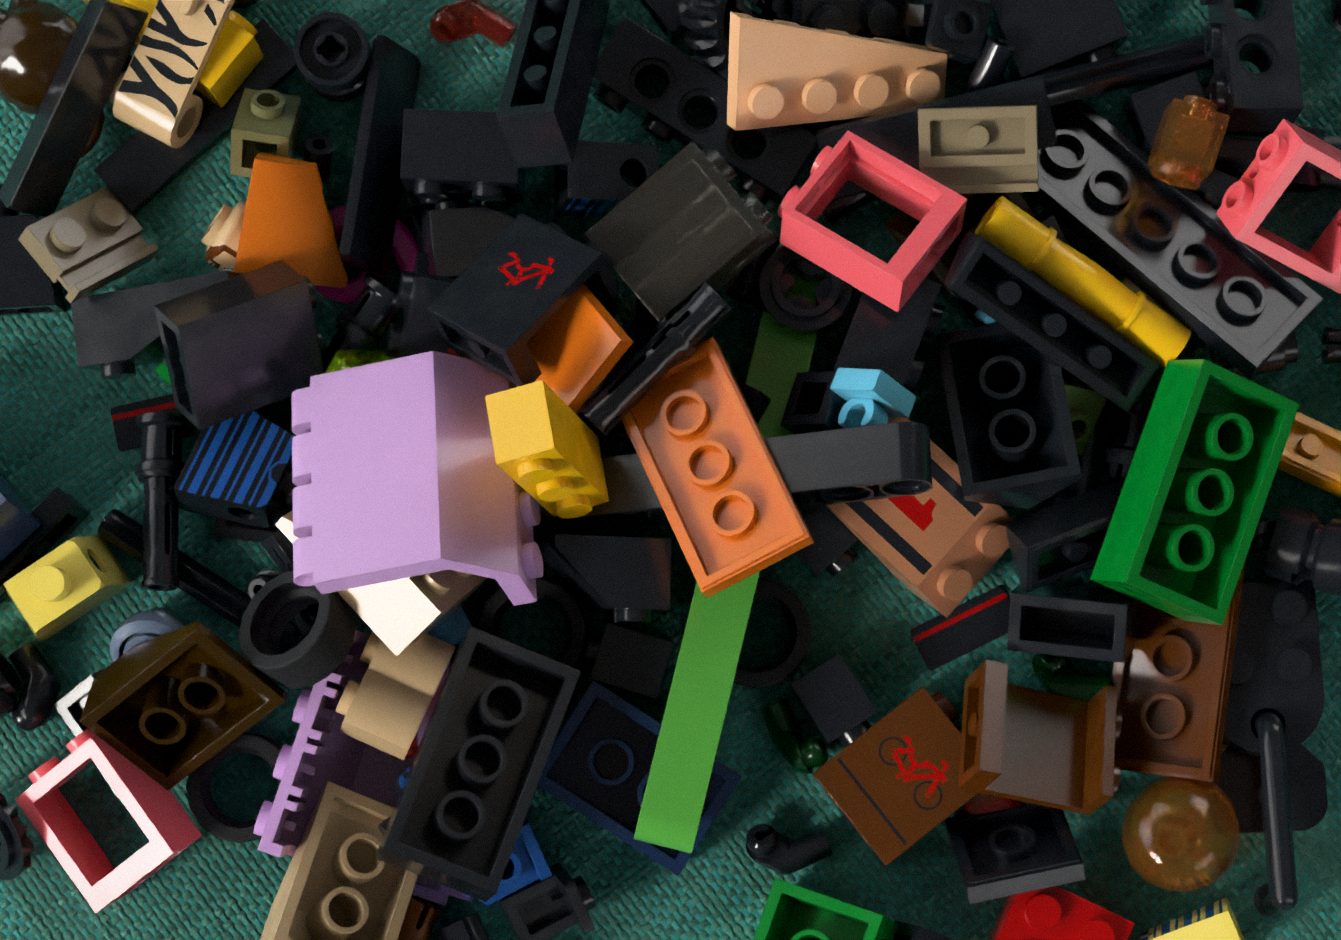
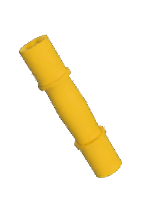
M1004 196L999 197L992 204L978 224L975 234L986 239L1095 318L1110 326L1112 330L1159 362L1161 367L1165 368L1168 360H1175L1187 344L1191 335L1190 329L1148 300L1144 292L1137 291L1134 293L1098 263L1056 237L1057 230L1052 227L1047 228Z

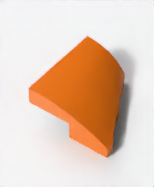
M265 152L257 154L253 162L234 272L244 274L282 260L301 276H307L312 285L337 288L347 287L349 274L347 268H344L335 237L336 229L332 215L327 210L322 192L324 187L317 163Z

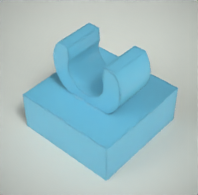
M838 368L830 387L832 391L847 401L841 408L838 416V424L843 428L887 424L888 417L909 418L916 400L914 394L879 369Z

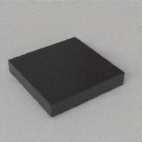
M1021 802L945 819L947 837L969 904L1086 880L1082 858L1062 809H1043L1042 805L1031 806Z

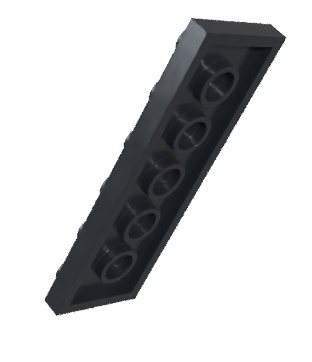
M1081 99L1051 106L1058 143L1053 147L1038 150L1039 191L1025 193L1046 211L1054 214L1058 221L1250 379L1316 310L1323 298L1280 262L1235 239L1217 216V211L1180 182V180Z

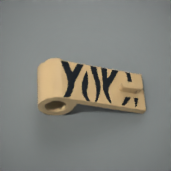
M158 0L126 73L119 76L110 94L114 117L174 149L180 148L187 143L199 124L203 110L202 99L193 94V91L235 0Z

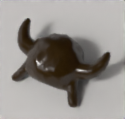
M11 0L8 10L0 8V94L4 100L14 104L22 112L37 114L79 24L76 20L54 4L42 0ZM131 55L128 56L121 72L127 71L132 59ZM102 111L81 158L88 154L100 139L105 122L104 111Z

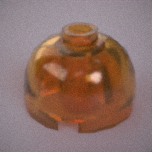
M1168 776L1148 784L1132 799L1122 823V846L1131 867L1146 882L1165 891L1193 892L1212 885L1233 865L1241 846V832L1239 833V822L1235 815L1237 812L1233 802L1216 784Z

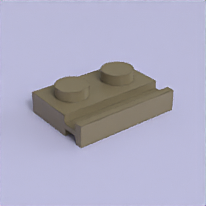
M1037 105L918 109L920 172L958 194L1039 191Z
M109 186L27 226L18 238L54 284L59 281L67 290L68 294L65 298L70 304L150 262L159 251V247L155 243L149 245L142 237L141 232L144 229Z

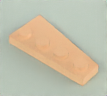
M730 11L727 125L735 131L873 117L945 99L947 54L924 45L878 37L866 38L851 35L845 31L828 28L821 30L800 26L794 22L777 19L770 21L754 18L749 14Z

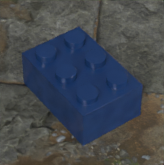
M593 680L555 739L538 786L679 876L742 776L718 760H714L692 854L634 840L661 724Z

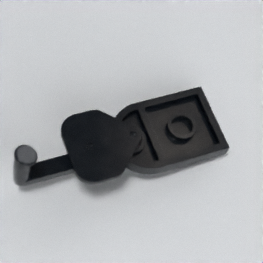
M1303 580L1298 585L1286 581L1243 582L1224 733V742L1229 746L1222 753L1218 783L1208 782L1211 813L1215 821L1223 829L1238 834L1264 833L1268 883L1260 886L1255 892L1254 905L1259 913L1268 917L1284 914L1296 906L1298 890L1293 831H1305L1316 826L1323 819L1328 805L1324 765L1301 744L1316 729L1324 707L1316 594L1312 580ZM1260 711H1267V712H1262V713H1260L1259 715H1257V716L1251 721V719H1252V717H1253V715H1254L1255 713L1260 712Z

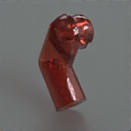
M462 0L439 8L430 21V32L437 41L442 43L455 42L480 34L503 49L513 37L518 24L480 0Z

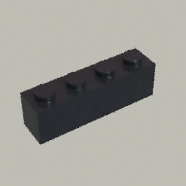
M607 0L526 1L497 112V119L516 168L573 163L609 11Z

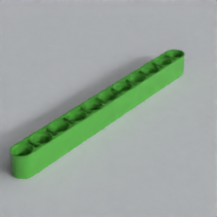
M792 269L794 271L795 287L787 298L803 295L808 302L811 301L814 307H816L814 292L815 288L821 284V280L806 282L801 276H797L795 270ZM763 309L745 384L763 392L771 399L758 423L763 437L793 435L780 424L797 372H808L818 330H812L803 334L801 331L789 327L781 328L778 322L768 312H764ZM760 571L709 598L701 592L696 582L634 840L692 854Z

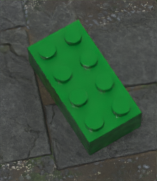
M1168 360L1090 580L1184 621L1223 625L1300 404L1208 360Z

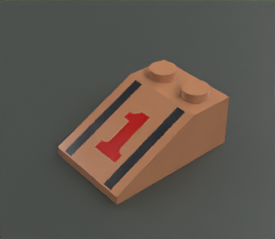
M888 417V423L911 422L908 418ZM930 439L933 488L929 491L916 495L826 506L908 590L947 618L1010 547L1007 537V524L1014 520L1000 505L965 501L958 465Z

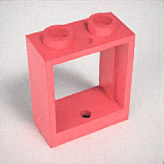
M1283 118L1275 131L1265 137L1260 143L1255 159L1240 180L1233 183L1227 189L1222 199V205L1216 214L1235 239L1341 294V208L1309 252L1260 226L1306 161L1341 179V150Z
M847 130L834 148L827 145L821 150L812 165L811 176L801 188L793 186L783 198L778 209V216L782 218L780 244L887 307L899 312L962 231L967 198ZM848 180L920 221L888 263L816 222V219Z
M86 729L66 745L71 754L64 760L60 761L56 756L35 769L28 776L33 785L15 800L95 913H98L129 894L201 838L202 834L170 790H166L90 729ZM92 761L150 841L117 868L112 865L59 790L64 783Z

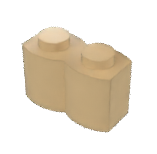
M372 631L360 657V661L369 664V667L361 683L349 680L335 712L345 716L339 732L404 761L456 647L426 634L396 656L376 633Z

